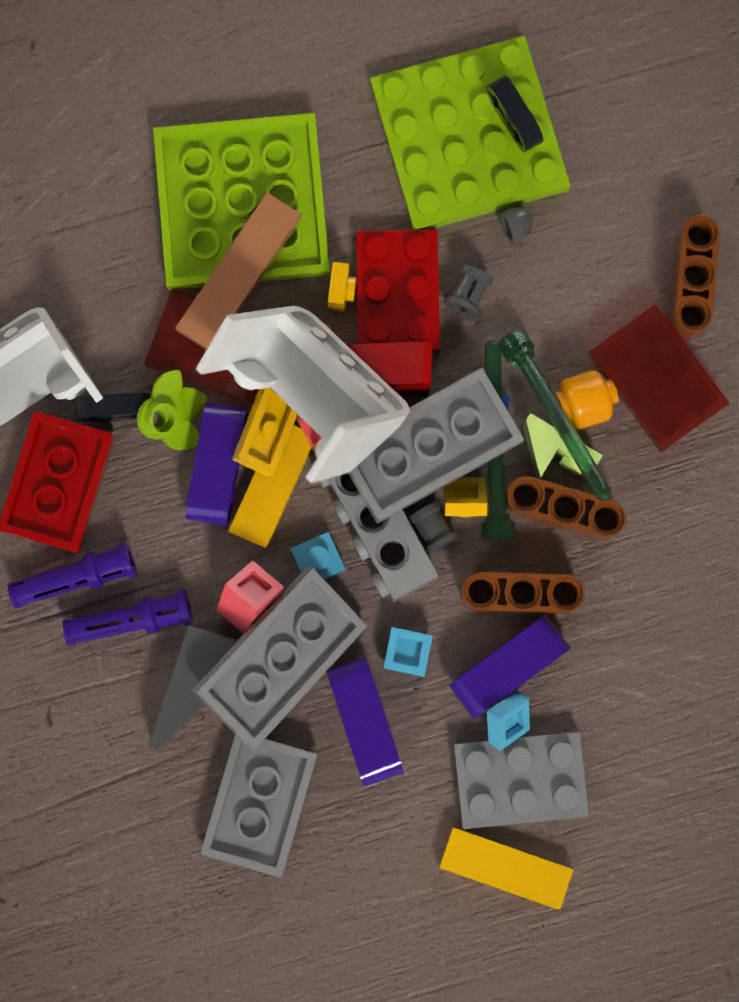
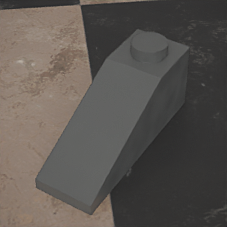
M188 625L148 745L149 748L161 749L205 704L192 689L231 649L237 640Z

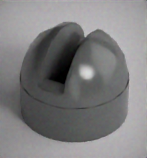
M515 207L499 213L501 227L511 243L525 238L531 232L533 220L531 214L526 209Z

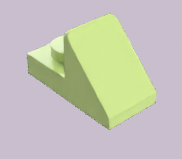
M531 413L523 425L535 477L538 479L541 478L554 455L561 458L559 464L576 475H581L582 472L590 475L603 456Z

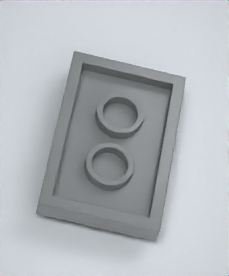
M580 732L520 737L501 751L490 745L488 741L453 744L462 829L589 817Z
M235 734L200 854L282 878L318 753L266 738L253 750Z

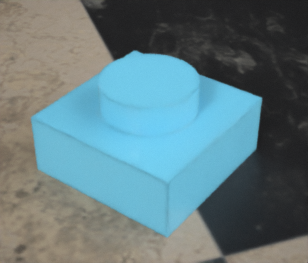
M329 532L290 548L301 573L306 567H311L326 580L346 571Z
M392 627L383 669L424 677L433 636Z
M515 691L487 711L488 743L501 751L530 731L528 697Z

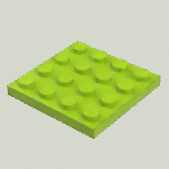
M525 35L370 78L371 89L413 230H430L570 190L571 185ZM504 75L516 87L543 135L544 142L525 153L520 150L494 109L486 91L488 84Z
M315 113L153 128L165 278L168 290L203 287L267 192L302 215V219L259 282L330 275Z

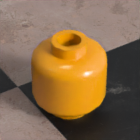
M594 370L565 378L559 385V392L554 393L556 410L562 423H569L577 430H583L609 421L613 415V404L619 402L617 389L611 379L605 381L603 376Z

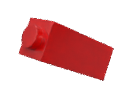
M433 341L347 345L397 394L429 395Z

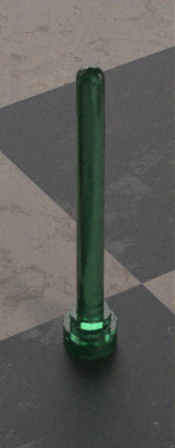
M522 329L507 334L500 340L497 346L504 360L507 363H512L514 367H519L596 498L600 501L608 500L612 495V490L533 360L534 344L529 335Z
M491 340L485 345V373L503 402L501 345L499 342ZM503 453L488 462L489 513L485 516V522H481L482 539L515 538V522L510 521V513H506Z

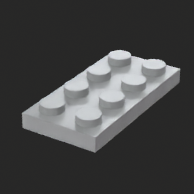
M483 368L409 407L410 412L402 425L348 473L376 523L385 520L524 441L523 436Z
M306 567L192 691L249 748L255 750L364 631L367 625L314 568Z

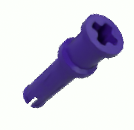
M125 541L119 543V548L97 555L93 552L86 553L82 557V561L34 575L27 579L10 582L7 584L11 603L17 609L30 603L89 585L91 588L99 589L104 587V582L128 576L130 579L137 577V568L132 551Z
M186 589L178 590L177 595L154 600L151 596L144 597L143 600H140V605L72 620H63V632L68 646L144 629L147 633L155 634L158 633L159 628L183 623L186 627L188 625L192 626V609ZM176 609V612L160 614V611ZM140 615H141V618H142V619H139V620H133V619H132L133 617H135V616H140ZM122 620L120 624L90 629V626Z

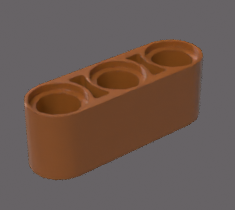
M703 214L695 215L686 221L678 233L675 243L669 327L675 336L683 340H692L698 337L710 324L713 316L720 234L717 223L711 217ZM693 230L700 231L704 234L707 244L695 245L690 241L688 232ZM695 270L700 273L703 278V285H691L687 282L684 272ZM689 309L697 313L700 324L698 326H689L684 323L681 318V311Z
M530 476L519 477L510 484L505 493L504 502L506 508L516 517L600 541L612 539L623 530L626 524V514L619 503ZM519 487L531 489L535 495V504L528 508L519 506L513 497L514 490ZM561 498L570 500L575 507L573 518L562 519L558 517L554 511L555 501ZM606 510L613 515L615 520L613 530L603 531L596 526L594 521L596 511Z
M479 572L472 574L466 579L461 587L460 595L465 607L475 612L562 615L579 608L584 600L585 592L580 580L567 574ZM477 581L485 582L491 589L490 600L483 604L472 601L468 592L470 584ZM522 582L530 586L533 597L529 604L520 605L512 599L511 588L515 583ZM557 584H567L572 588L574 600L571 605L562 606L555 601L553 590Z

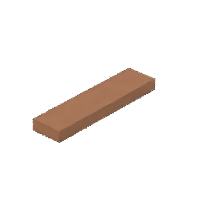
M267 192L175 327L176 331L207 350L226 316L238 314L302 219V215Z

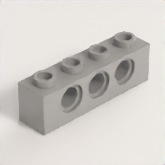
M345 474L319 481L323 488L329 485L332 487L337 500L331 504L341 523L345 524L350 521L357 536L352 538L351 541L361 560L364 561L370 558L377 573L371 575V578L382 598L390 595L394 603L438 579L436 570L403 510L386 518L379 528L369 529L360 520L362 513L368 507L359 491L349 492L341 485V480ZM388 544H396L404 551L405 557L403 561L396 566H389L381 560L380 552Z

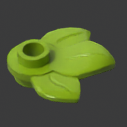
M176 369L165 372L154 383L151 398L146 400L139 408L137 414L138 428L144 436L156 440L162 439L173 450L182 451L195 448L198 444L199 432L191 421L200 412L208 397L197 389L182 387L180 370ZM155 412H157L158 419L157 422L153 424V416Z

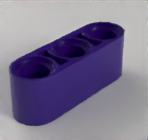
M206 402L188 494L186 520L228 526L240 463L233 461L232 458L248 419V409Z
M545 614L448 686L472 719H475L562 656L571 647L548 615Z
M363 657L328 669L327 675L363 786L365 787L404 774L367 658Z

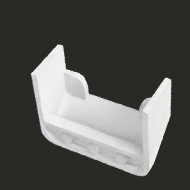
M298 306L227 315L196 367L200 374L229 370L234 375V380L248 390L271 388L322 438L315 447L318 459L305 477L310 483L351 472L402 425L410 412L406 401L323 322L308 310Z
M44 308L31 309L0 329V426L50 393L56 399L72 400L80 396L87 389L96 403L103 399L90 375Z

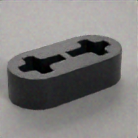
M504 75L486 86L488 97L520 150L525 153L543 143L544 140L540 127L512 81Z
M151 394L102 395L103 399L97 403L92 396L78 397L75 399L76 421L106 422L137 419L140 406L151 398Z

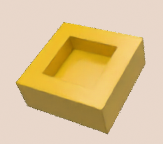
M333 262L328 295V309L331 312L345 313L346 301L354 302L357 277H350L349 264Z
M460 477L444 486L445 516H487L485 477Z

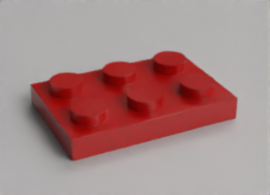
M438 229L356 231L358 344L433 341L432 353H440Z
M34 411L0 518V532L79 554L115 435Z

